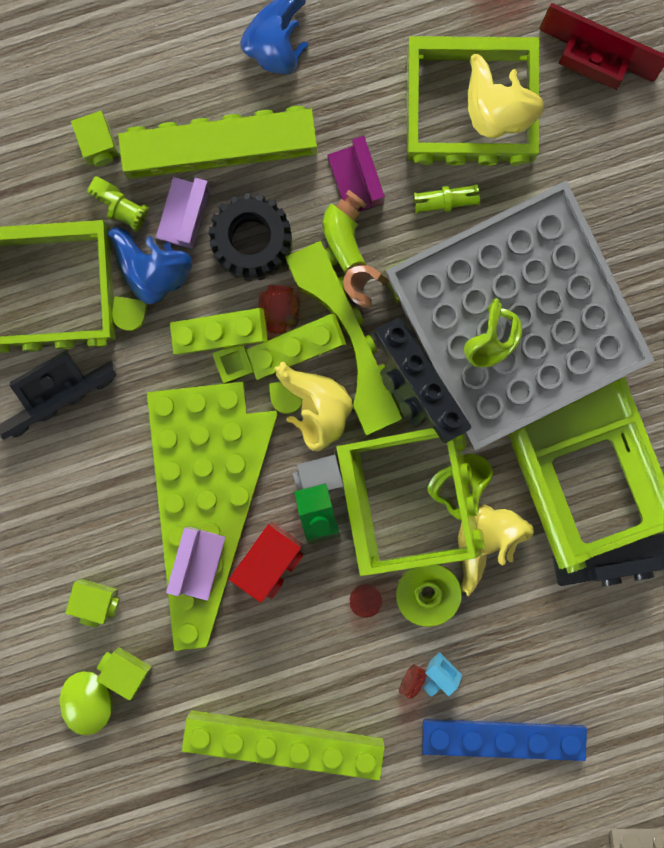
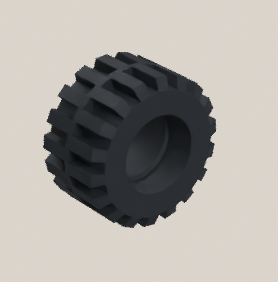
M250 193L243 194L244 198L237 200V197L234 196L230 198V204L226 206L223 203L218 207L220 210L219 214L214 213L211 219L213 225L209 227L208 234L211 239L209 243L214 256L226 272L229 271L236 278L243 277L245 281H252V278H258L260 281L264 280L268 274L273 276L278 272L277 269L280 266L283 267L285 265V257L290 255L292 249V234L289 220H287L283 209L277 207L276 202L272 199L267 201L260 194H257V197L254 198L251 197ZM247 222H259L265 225L270 232V241L266 248L253 255L238 252L232 243L233 234L236 229Z

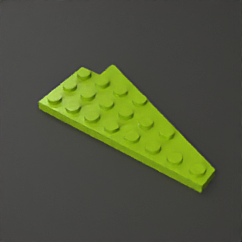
M244 382L147 392L167 587L185 527L189 526L226 537L208 601L185 594L180 596L168 594L174 651L205 648L209 644L278 417L277 410L247 414Z

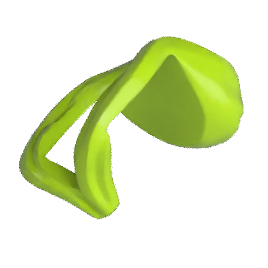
M498 298L493 299L487 307L489 312L487 333L471 338L464 345V355L473 366H494L507 358L520 343L522 337L521 320L512 311L501 308L502 304ZM499 316L512 320L510 337L505 343H501L497 338L496 331Z
M467 453L463 456L465 463L470 464L472 471V482L469 483L472 487L471 496H475L477 503H479L483 491L492 480L493 471L490 463L484 457ZM450 465L434 475L428 484L427 491L438 503L445 504L448 512L453 517L461 520L459 507L456 508L450 500L439 494L445 481L453 476Z

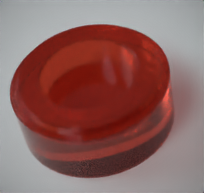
M361 584L352 590L349 603L352 611L357 616L368 618L378 613L382 605V598L374 586Z
M416 664L411 665L402 679L399 693L409 699L414 698L424 684L426 678L425 669Z

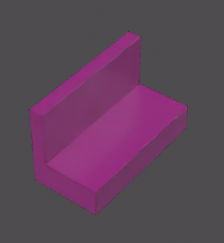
M365 136L352 139L351 147L327 154L341 198L344 201L348 197L346 192L350 190L367 204L365 208L360 207L358 212L384 204L385 195Z

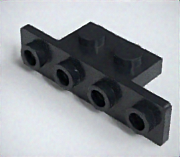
M398 317L376 328L373 334L390 359L380 372L382 381L386 389L393 393L400 404L403 416L410 420L414 428L429 420L441 441L445 444L468 432L471 429V424L403 319Z
M65 350L11 381L10 387L25 410L0 424L1 438L5 440L10 436L13 438L19 437L29 429L31 424L38 420L41 422L49 420L57 413L59 408L66 404H77L86 396L87 392L94 388L102 389L108 386L117 375L115 365L112 361H109L83 376L68 351Z
M664 534L646 537L591 557L585 561L587 567L572 573H568L566 568L559 569L553 554L552 559L557 584L565 586L587 581H601L602 587L621 584V577L633 575L635 581L654 578L653 571L664 570Z

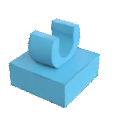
M439 652L430 660L425 672L428 677L425 679L426 683L422 688L431 697L440 689L450 696L458 689L462 674Z

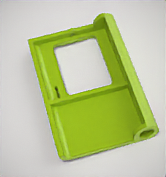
M625 376L508 434L559 569L566 568L568 573L587 567L585 561L591 557L664 531V475ZM603 440H609L613 444L641 516V522L634 527L599 540L584 543L581 540L552 463L557 457Z

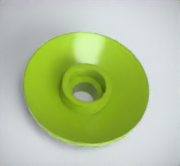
M440 564L407 570L400 578L396 588V601L399 610L406 619L420 626L432 627L447 622L457 612L461 603L462 593L458 579L448 568ZM425 587H432L434 589L433 593L428 596L424 595L422 590Z

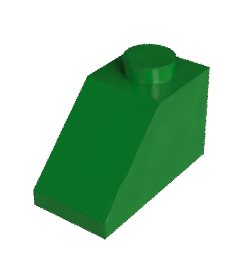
M326 483L294 491L299 517L309 545L341 537Z

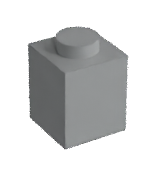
M335 455L297 464L299 471L293 472L297 491L324 483L327 484L328 490L343 487Z

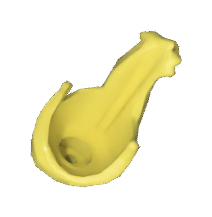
M479 54L471 56L469 62L472 67V73L468 89V112L473 127L480 135L493 139L503 136L505 133H520L528 129L541 117L544 111L542 98L520 85L516 69H513L509 75L512 81L511 87L493 84L488 63Z
M280 362V365L274 368L277 378L290 392L302 398L301 415L303 420L298 421L296 417L289 416L286 421L293 423L301 430L305 444L309 449L319 452L342 436L346 419L353 409L352 399L346 389L330 377L294 371L285 362Z
M478 505L479 514L475 516L477 529H481L483 532L485 548L481 549L482 555L479 557L461 561L464 576L460 587L461 592H465L466 596L469 597L474 592L481 580L486 567L487 555L500 549L498 555L499 564H506L505 555L509 562H513L516 546L532 538L534 534L533 526L513 511L506 509L493 510L487 505ZM462 522L458 534L459 548L466 547Z

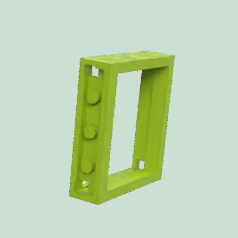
M409 36L407 46L406 161L423 163V165L433 164V161H446V164L451 166L464 165L465 161H478V164L481 166H493L498 164V161L510 162L512 166L534 162L539 154V119L527 129V144L418 143L419 60L470 61L473 54H479L485 61H527V89L539 95V37Z
M104 220L0 227V246L98 240L103 330L0 336V354L10 353V347H22L25 352L42 351V345H55V349L66 350L74 349L75 343H87L88 347L96 348L106 347L107 341H116L115 323L112 319L114 298L110 237L108 236L110 229Z
M434 428L336 446L360 576L475 559L482 555L481 549L485 548L483 532L481 529H477L475 516L479 514L476 497L471 496L469 483L472 482V471L470 464L464 461L462 451L466 449L464 434L448 442L447 446L466 547L385 560L379 559L360 452L439 438Z

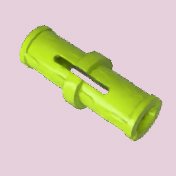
M477 184L449 189V186H443L438 191L413 193V202L416 203V206H414L415 213L443 209L444 212H449L455 207L480 205V195H477L479 187Z

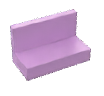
M173 177L156 239L190 249L194 248L211 189L208 181L195 178L194 182Z
M189 526L185 527L166 593L175 596L185 594L208 601L226 537Z

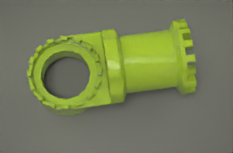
M94 176L86 193L92 197L96 195L95 199L100 197V202L104 201V204L109 205L108 219H117L131 226V231L139 232L142 225L145 224L143 220L147 219L149 207L146 205L141 207L126 199L125 194L121 193L117 187Z

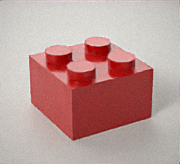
M271 521L228 580L260 603L263 602L266 596L272 600L285 581L281 578L283 572L286 569L292 572L302 559L303 553L299 550L303 543Z

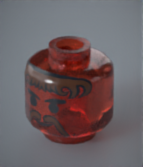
M269 285L267 290L259 294L258 308L264 309L267 332L284 334L286 333V328L294 327L298 324L300 297L293 293V288Z

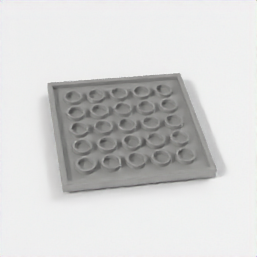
M567 180L385 270L427 358L471 424V429L465 435L474 451L654 362ZM498 298L502 304L501 308L512 311L521 320L522 337L520 343L507 358L494 366H473L464 355V345L471 338L487 333L489 320L487 307L493 299ZM499 316L496 331L497 338L501 343H505L510 337L512 320Z

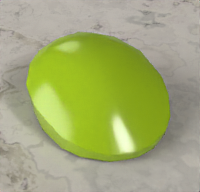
M82 671L70 676L63 685L59 700L61 715L68 728L77 734L85 736L102 730L113 710V698L110 689L96 681L98 675L94 672Z

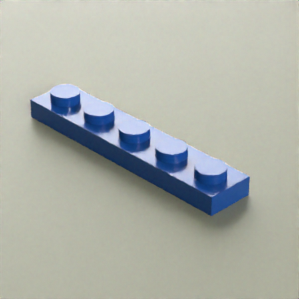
M423 719L422 755L586 761L587 728L584 725Z

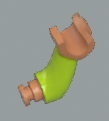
M348 190L346 192L348 197L345 201L341 199L336 206L332 203L329 204L323 215L322 229L329 247L345 272L343 283L345 291L356 304L363 308L372 307V300L366 294H363L365 284L370 279H375L382 285H385L388 279L375 268L366 265L354 236L355 229L358 226L355 219L360 214L358 209L360 207L365 208L367 204Z

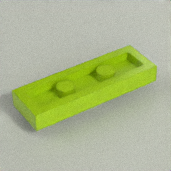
M262 308L170 322L174 355L268 342L265 314Z
M330 314L272 338L268 342H263L246 349L256 379L261 380L276 374L274 368L278 367L280 362H285L291 368L347 344L336 315Z

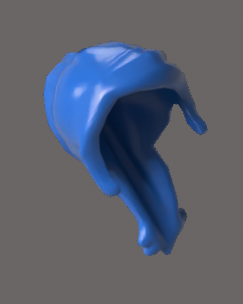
M273 0L254 17L244 31L240 41L242 51L249 57L256 59L264 70L277 74H292L296 72L298 60L303 50L308 47V43L302 42L295 51L292 50L290 35L295 27L299 26V22L297 20L291 21V19L305 5V0Z
M114 226L108 232V236L115 247L121 274L128 287L142 302L146 304L157 303L168 292L179 289L186 281L192 268V258L186 252L174 251L171 248L170 242L164 244L165 251H162L153 242V238L149 236L147 237L146 244L152 250V254L146 255L137 247L130 233L126 230Z

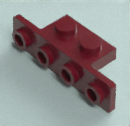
M554 3L550 4L539 27L540 31L567 43L558 64L615 90L620 86L626 70L654 82L664 67V53Z

